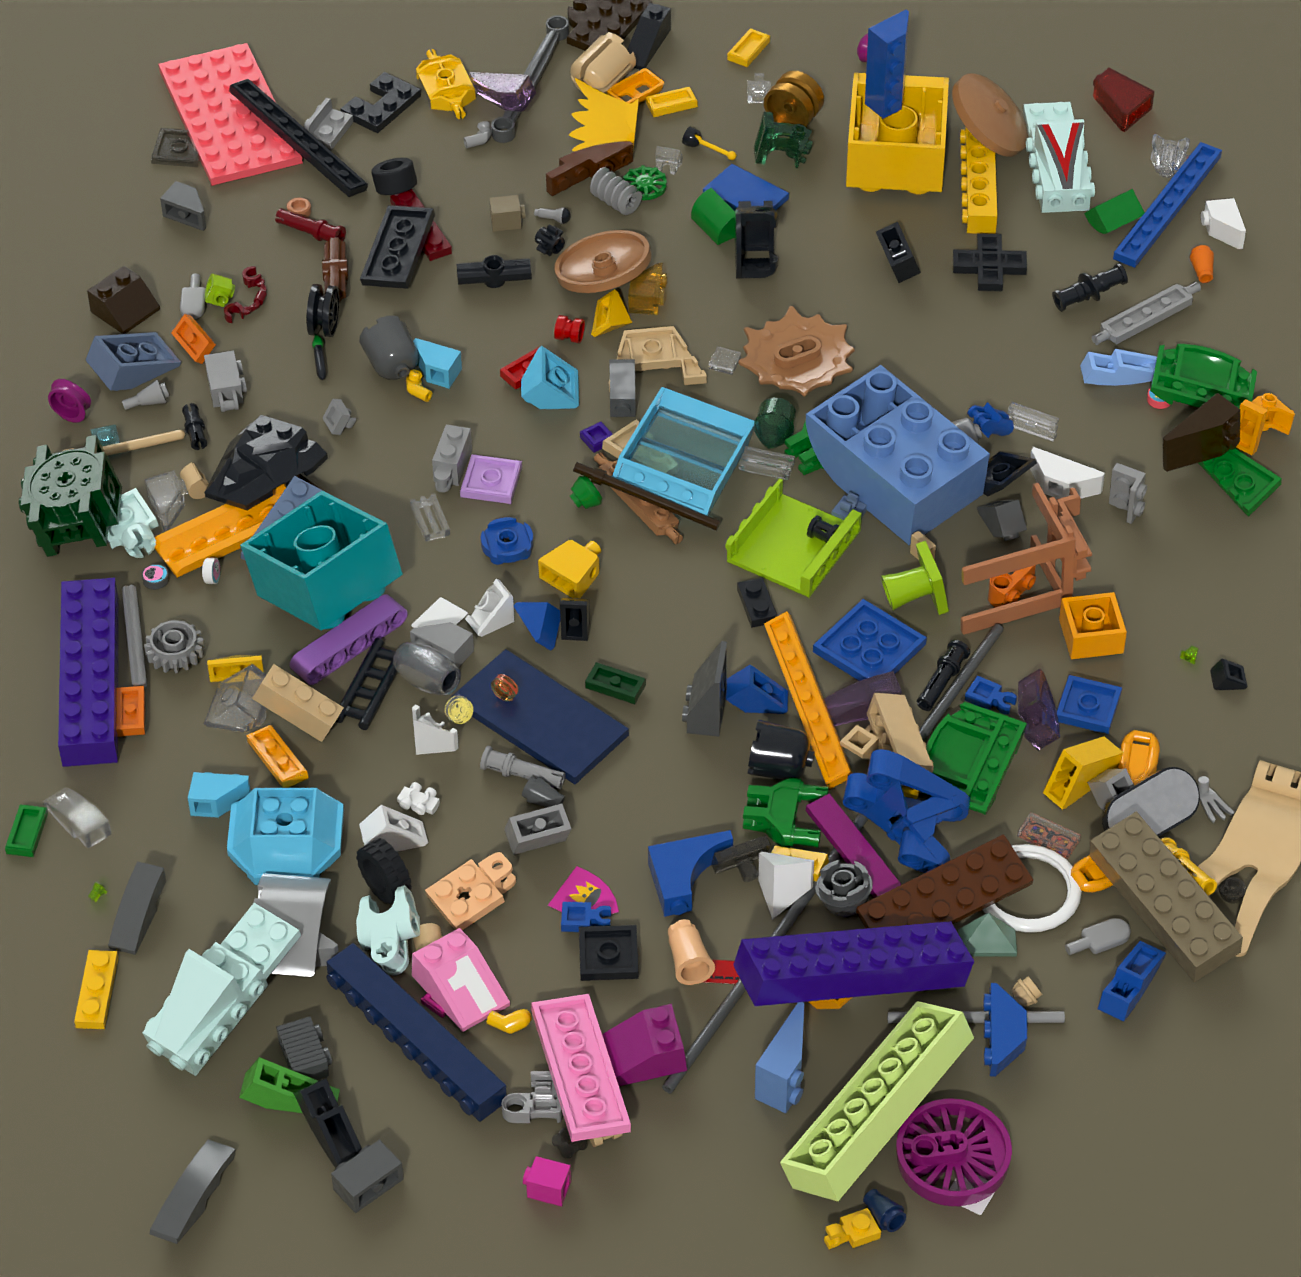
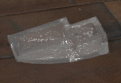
M65 787L42 801L43 805L47 807L48 811L73 838L78 837L87 848L112 835L109 820L87 799Z

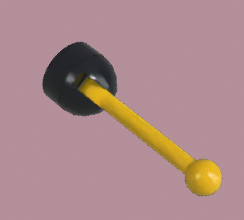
M691 126L687 128L683 135L682 144L696 147L702 144L726 155L729 160L736 159L737 155L734 151L728 152L702 140L700 131Z

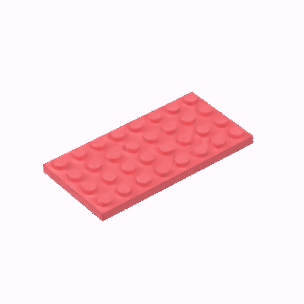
M247 43L159 64L160 74L212 186L303 163L302 156L229 92L231 84L249 79L275 102Z

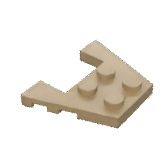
M674 326L624 330L617 359H635V371L681 367L684 385L707 383L705 371L700 369L697 359L691 356L687 350L686 343Z

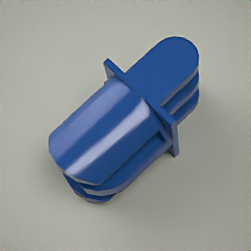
M988 402L984 407L974 405L967 412L970 417L974 418L973 423L979 425L980 430L987 438L991 434L1006 436L1013 432L1014 424L1012 420H1009V415L1004 411L994 409Z

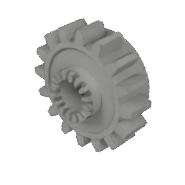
M177 620L161 623L156 628H152L151 635L146 636L144 648L149 663L154 664L155 669L162 666L164 673H167L169 669H174V672L178 673L181 667L187 671L189 670L188 664L197 665V658H203L204 640L201 631H195V625L193 624L189 625L185 621Z

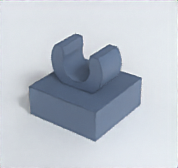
M849 492L847 496L844 495L832 510L831 515L844 520L853 509L862 513V518L867 512V505L859 501L858 495Z

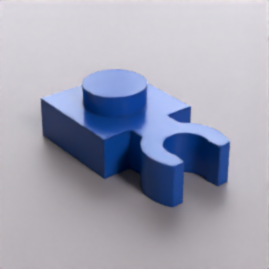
M977 676L965 693V701L988 710L995 706L1002 714L1009 715L1011 705L1006 703L1015 705L1017 695L1012 692L1002 693V685Z
M563 902L561 932H579V927L611 926L610 919H602V917H611V907L600 906L596 909H591V902Z

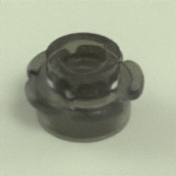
M1235 877L1226 878L1218 888L1221 898L1231 904L1240 902L1247 890L1245 883Z

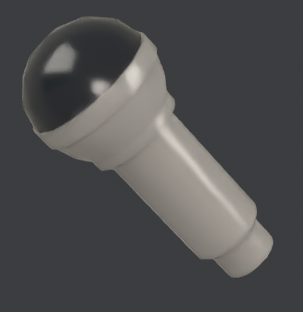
M565 207L556 210L540 208L535 209L534 216L554 219L560 224H565L569 222L571 213Z

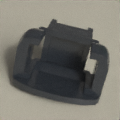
M738 201V207L735 209L736 279L766 278L773 275L777 270L778 257L774 254V228L778 226V213L773 208L772 201H764V206H751L750 201ZM745 251H769V258H745Z

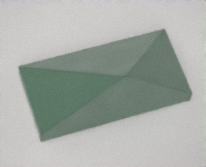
M990 913L958 929L957 933L971 956H1017L1015 929Z

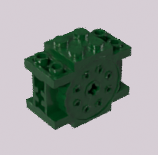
M97 435L86 437V445L83 448L69 449L58 453H51L48 445L37 446L36 457L33 458V466L25 467L24 478L21 479L22 497L19 498V508L22 513L26 514L27 526L29 530H33L38 546L43 548L47 557L57 555L58 545L93 539L96 547L107 546L109 526L119 525L122 485Z

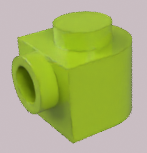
M212 273L205 289V302L224 307L228 303V298L231 299L235 291L232 279Z

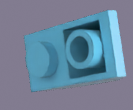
M415 338L414 343L419 353L417 365L426 382L450 389L462 370L461 351Z
M193 772L188 794L190 815L220 817L231 810V804L243 799L251 792L249 776Z

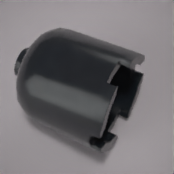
M758 720L756 726L757 737L756 741L753 740L747 774L779 780L799 779L804 774L806 766L812 767L815 751L810 750L808 736L799 729Z

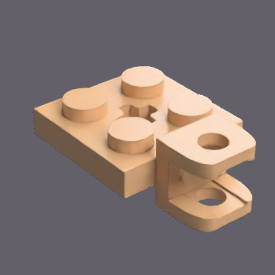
M501 852L494 853L479 862V867L471 859L425 890L427 897L455 930L458 928L464 930L504 903L502 894L516 884V877L512 874V864ZM496 863H502V865H498V866H496V867L493 868V865H494V864H496ZM469 892V899L463 897L458 899L461 893Z

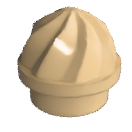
M1028 976L1024 980H1017L1018 982L1012 989L1013 999L1025 1007L1036 1004L1038 1002L1036 999L1043 994Z

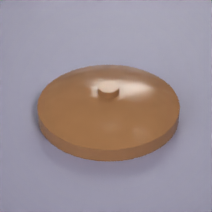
M973 73L964 75L954 84L952 97L956 111L966 128L981 144L989 150L1006 157L1016 156L1026 147L1028 133L1025 119L1017 105L1002 88L990 79Z
M628 230L605 231L585 237L569 246L556 260L554 270L559 284L569 291L577 293L602 292L626 284L640 275L649 265L652 253L647 239L637 232Z

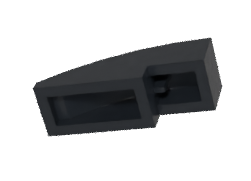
M327 1079L320 1080L293 1093L311 1130L335 1168L359 1154L362 1147L343 1105H338Z

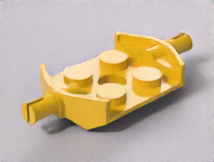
M429 49L426 52L428 60H423L416 68L417 79L420 78L430 99L431 109L454 111L457 119H460V116L463 119L466 116L463 107L476 99L475 88L459 58L452 54L442 57L437 56L434 49H431V51Z

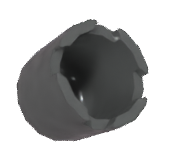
M398 316L378 318L376 320L378 324L370 329L368 327L363 329L359 342L379 376L388 380L404 378L418 364L419 353L405 322L400 321Z

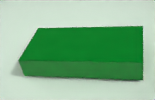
M19 805L5 846L6 854L34 857L48 816L47 807Z

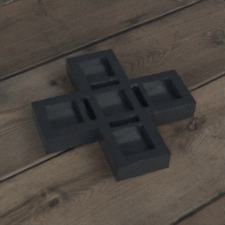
M977 233V250L953 249V273L977 274L978 291H1003V275L1027 274V251H1002V234Z

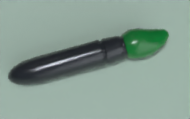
M316 335L312 342L318 378L324 380L326 378V364L323 340L320 336Z

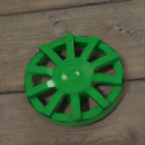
M641 165L639 168L629 169V172L623 176V181H634L629 184L634 185L637 191L643 193L641 200L658 198L667 189L666 175L656 167L651 168ZM654 185H661L662 187L658 189Z

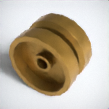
M800 71L784 73L764 98V109L767 116L775 125L789 132H799L805 129L824 105V94L821 87L812 77Z

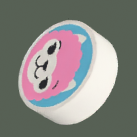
M206 558L203 562L202 577L206 584H217L219 581L220 563L218 558Z

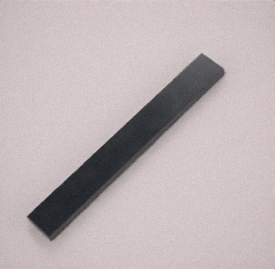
M245 79L230 85L229 92L344 194L351 197L367 191L368 183L252 81Z

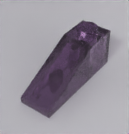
M471 72L469 74L476 92L503 110L524 111L536 95L529 75Z

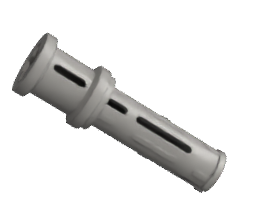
M491 746L485 748L480 762V769L482 770L488 768L501 772L504 777L514 775L527 780L531 776L536 779L540 777L551 787L559 790L562 788L565 780L564 772L517 759L514 753L504 754L494 751Z

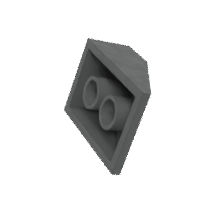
M721 641L696 671L693 684L687 685L686 701H689V706L684 705L682 722H687V733L720 736L727 688L726 641Z

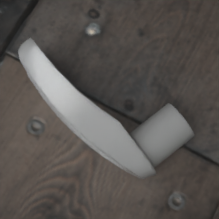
M1206 776L1199 777L1200 803L1210 821L1215 823L1216 820L1210 808L1223 821L1226 816L1220 809L1233 816L1234 811L1223 802L1216 792L1209 788V778Z

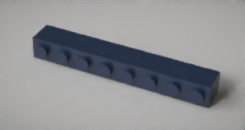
M354 943L326 962L328 973L326 978L329 984L335 990L339 989L344 993L347 1001L353 1007L357 1006L362 1010L366 1019L372 1025L376 1024L380 1027L385 1037L391 1043L395 1042L398 1044L409 1060L416 1061L429 1079L434 1078L448 1097L453 1096L467 1115L470 1116L472 1114L481 1122L502 1106V1100L507 1095L506 1084Z

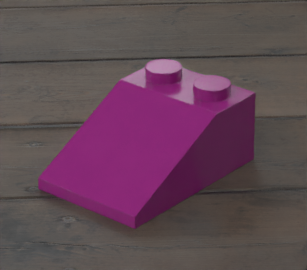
M672 1004L642 1010L602 1034L618 1086L687 1071L684 1047Z

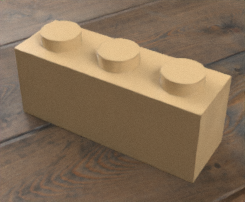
M273 664L252 697L259 704L321 742L344 708Z

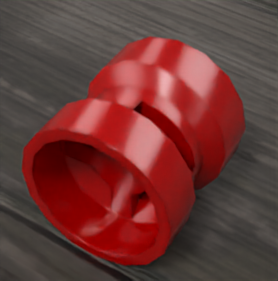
M559 315L555 324L554 338L557 340L570 338L571 342L580 344L584 335L585 320L575 318L572 321L567 316Z

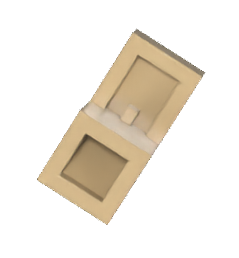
M870 724L866 729L856 725L840 741L841 746L861 758L870 759L871 753L880 749L879 738L874 735Z

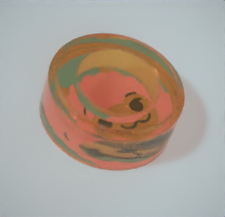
M504 674L497 675L491 682L494 694L504 701L513 700L519 692L517 684Z

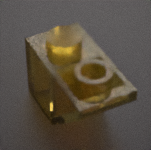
M663 263L651 266L630 281L628 294L629 313L658 315L659 305H664L665 290H662V288L667 287V273H663Z

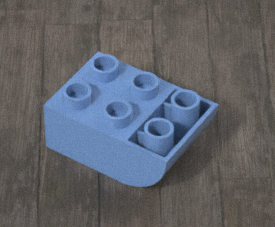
M879 365L806 413V427L810 443L827 474L847 494L850 492L858 495L859 501L867 505L866 510L908 545H911L912 534L917 531L923 535L927 534L983 495L990 453L882 365Z

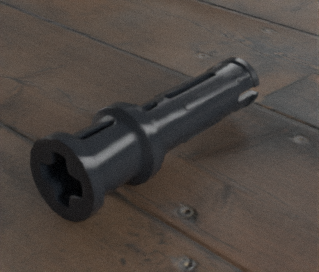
M951 640L947 645L948 650L945 655L938 659L936 672L916 701L918 702V707L922 710H932L950 678L959 673L962 661L969 657L970 649L962 641Z

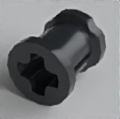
M816 515L808 526L807 537H816L827 543L839 525L835 524L833 526L823 521L822 517Z

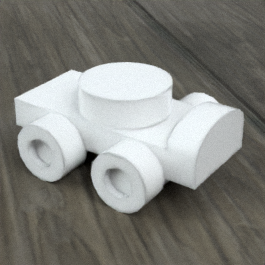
M413 782L410 788L404 786L397 797V802H399L403 809L408 810L411 807L419 815H424L425 812L433 815L436 812L440 800L435 797L437 794L435 789L428 787L425 793L420 792L422 786L417 782Z

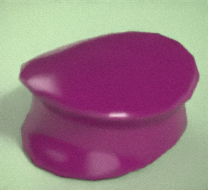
M66 379L53 381L48 395V402L51 408L60 417L73 423L84 420L85 410L90 408L92 401L86 391Z

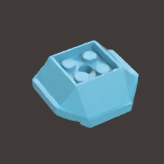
M254 788L243 799L231 804L227 842L228 856L247 874V877L255 885H258L263 873L319 878L320 874L341 856L344 804L320 791L318 788Z

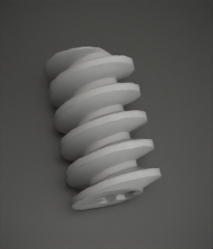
M606 167L600 168L591 180L590 192L592 195L598 197L607 205L612 206L613 209L623 215H630L641 203L642 192L637 191L634 185H630L628 181H623L622 177L616 176L614 172L609 171Z

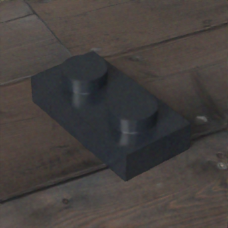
M763 577L737 582V591L751 628L763 626L764 623L777 617Z

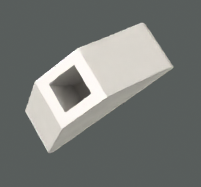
M1036 447L1032 448L1031 458L1036 459L1037 464L1030 468L1044 494L1060 499L1069 496L1070 488H1075L1080 498L1101 494L1103 491L1104 472Z

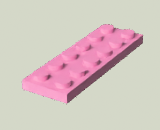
M589 994L532 1002V1015L571 1142L631 1132L630 1119Z

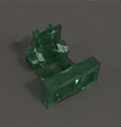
M763 112L753 147L755 163L765 164L767 155L770 152L780 150L785 151L788 157L794 159L795 168L798 169L800 163L805 164L807 158L803 157L804 154L809 155L813 145V141L810 140L812 130L807 129L801 124L774 122L772 112ZM778 136H786L789 138H780Z

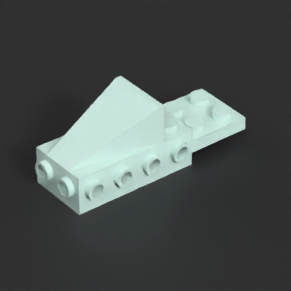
M253 903L221 944L215 942L202 956L188 949L184 955L170 995L165 1000L162 1009L147 1022L145 1030L142 1032L148 1042L147 1048L157 1056L163 1055L168 1058L170 1063L179 1070L183 1071L185 1069L196 1076L268 986L266 979L300 938V931L256 903Z

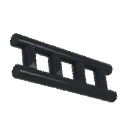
M374 639L340 703L344 708L335 722L342 723L347 716L360 720L358 723L360 729L367 730L400 669L398 659L401 652L407 647L406 645H400L397 651L382 648L384 645L382 639ZM376 658L391 661L386 671L372 667ZM366 677L381 681L376 690L361 687ZM356 696L371 700L366 710L351 706Z

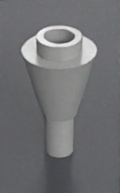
M156 380L137 393L136 396L122 400L124 409L127 410L138 405L167 403L165 398L170 396L165 383L160 384Z

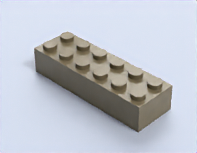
M1137 811L1090 840L1091 859L1194 983L1241 953L1242 935Z

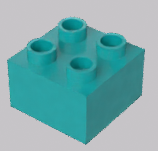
M320 491L240 545L257 596L321 631L341 624L345 619L346 613L364 601L379 598L385 592V587L403 575L387 523L324 491Z

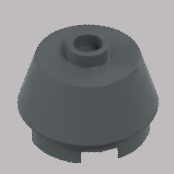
M836 860L825 865L820 871L821 876L818 878L815 886L816 894L828 911L836 916L849 917L856 915V908L868 901L873 885L872 879L867 869L857 861H854L855 864L853 865L849 863L840 864V860Z

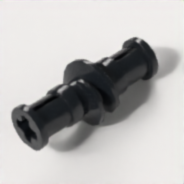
M1120 263L1115 265L1114 268L1093 277L1082 273L1078 277V283L1064 290L1052 292L1054 303L1059 311H1064L1071 304L1090 300V296L1095 301H1099L1100 292H1105L1118 284H1127V273Z

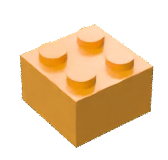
M1114 592L1061 599L1059 621L1071 659L1124 653L1127 631Z

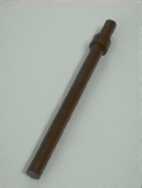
M576 462L573 472L590 478L591 482L600 486L605 484L716 531L720 525L719 520L612 477L605 470L600 468L593 469L579 462Z

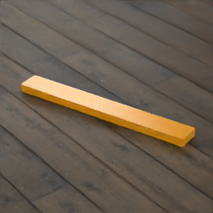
M786 611L764 623L810 740L811 747L815 751L814 755L825 783L829 786V789H832L847 781L848 775L853 772L844 749L840 745L839 736L792 617Z

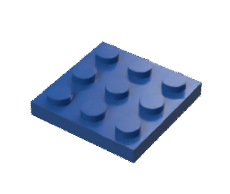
M862 599L813 645V653L877 692L926 645L927 637Z

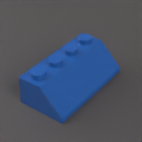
M906 9L868 28L865 105L883 119L902 109L909 11Z

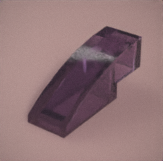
M1041 669L1036 670L1018 682V714L1027 723L1024 737L1037 751L1060 738L1055 703L1044 672Z
M894 671L858 681L824 698L834 726L868 719L867 711L874 693L901 695L902 691Z

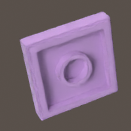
M472 454L462 483L460 496L463 498L511 504L522 469V461Z

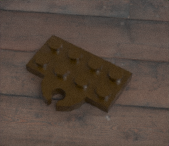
M574 0L573 7L568 6L567 9L569 24L574 28L567 36V44L586 51L601 35H606L608 32L616 34L624 40L638 24L642 13L652 1Z

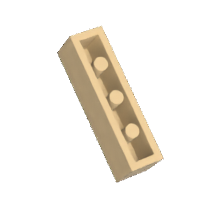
M874 693L867 711V717L874 735L879 738V748L900 754L933 773V761L929 758L926 743L922 740L919 725L914 720L912 708L909 706L905 695Z

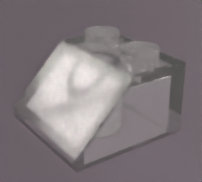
M251 664L220 682L205 718L204 725L243 733L254 727H260L266 720L267 715L265 713L267 708L253 700L252 697L266 674Z

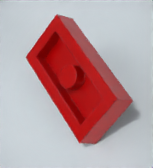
M538 348L500 369V377L515 390L521 387V379Z

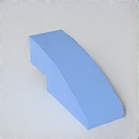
M1115 349L1111 356L1088 352L1080 365L1084 383L1118 386L1150 382L1153 378L1157 356Z

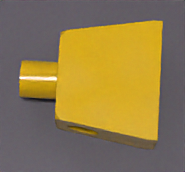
M573 540L566 541L538 560L539 578L569 597L580 599L599 574L598 555L601 553L600 546L594 541H590L584 547Z

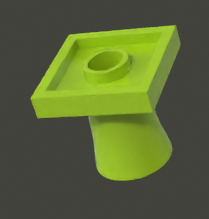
M925 540L916 544L920 567L899 573L881 575L882 585L892 611L906 603L930 594L939 615L949 612L943 579Z

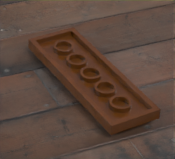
M1003 834L858 906L856 913L866 929L949 921L955 924L1032 885L1033 878Z

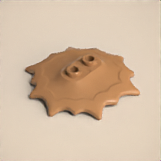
M790 306L782 319L775 322L767 321L761 330L749 327L744 328L748 344L743 349L747 356L740 359L738 364L757 375L761 385H776L779 389L797 391L805 397L818 387L831 385L836 376L851 373L853 368L846 363V360L855 349L845 340L846 324L831 325L825 323L819 314L810 318L802 317L793 306Z

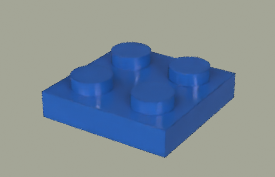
M1069 675L1056 712L1055 722L1109 734L1121 697L1122 687Z

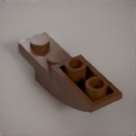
M620 141L594 145L559 158V167L546 173V191L551 196H554L588 177L593 178L594 174L602 167H606L609 171L614 172L633 162V143L630 141Z

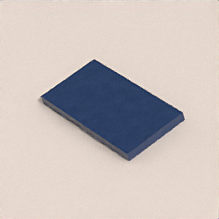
M506 649L451 696L452 704L459 699L469 701L472 706L471 716L550 769L564 772L565 779L573 784H577L629 736V728ZM504 675L509 677L510 679L503 677L502 679H505L504 682L509 686L513 685V681L517 686V693L510 694L502 689L497 680L498 676Z

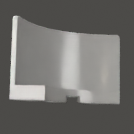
M263 873L258 883V898H254V903L297 928L301 933L300 938L271 974L312 977L315 974L322 912L331 879Z

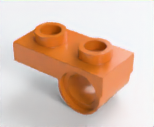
M1036 565L1017 570L1012 575L1006 573L990 578L988 592L990 604L996 608L1017 602L1020 595L1026 589L1030 590L1036 581Z

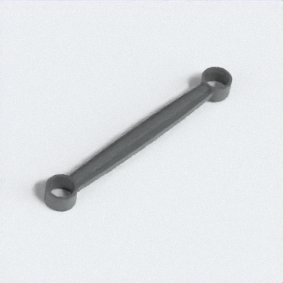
M556 15L547 19V35L524 72L503 117H498L491 123L492 138L495 141L507 143L515 138V122L540 80L558 41L566 39L569 35V21L566 17Z

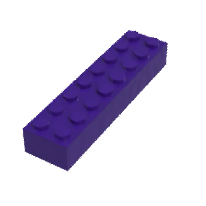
M115 578L61 582L58 747L63 767L118 763L116 688H118L119 598Z
M949 921L742 939L733 966L754 1006L965 987L974 960L952 922Z

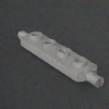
M1196 281L1187 287L1175 284L1101 323V332L1092 336L1093 343L1099 345L1105 340H1110L1117 345L1192 305V295L1201 291L1200 284Z

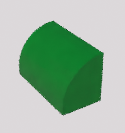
M709 188L695 201L691 211V219L717 245H720L735 238V211L712 188Z
M1131 189L1090 209L1084 214L1096 231L1107 234L1143 216L1145 212L1134 190Z

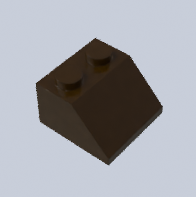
M124 265L87 290L91 313L122 334L128 333L160 310V305L142 278Z

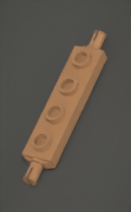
M601 452L600 454L597 453L594 457V461L600 465L599 468L607 471V474L612 476L618 460L609 461ZM612 488L657 536L666 535L674 544H679L682 541L683 536L676 530L679 520L672 512Z

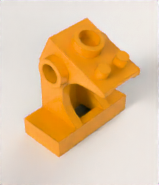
M1272 393L1258 396L1252 402L1245 399L1241 403L1239 408L1240 442L1236 446L1237 449L1253 455L1257 452L1262 431H1267L1269 428L1276 429L1287 435L1290 434L1295 413Z

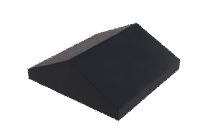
M998 452L988 461L983 494L988 497L1003 490L1036 465V459Z

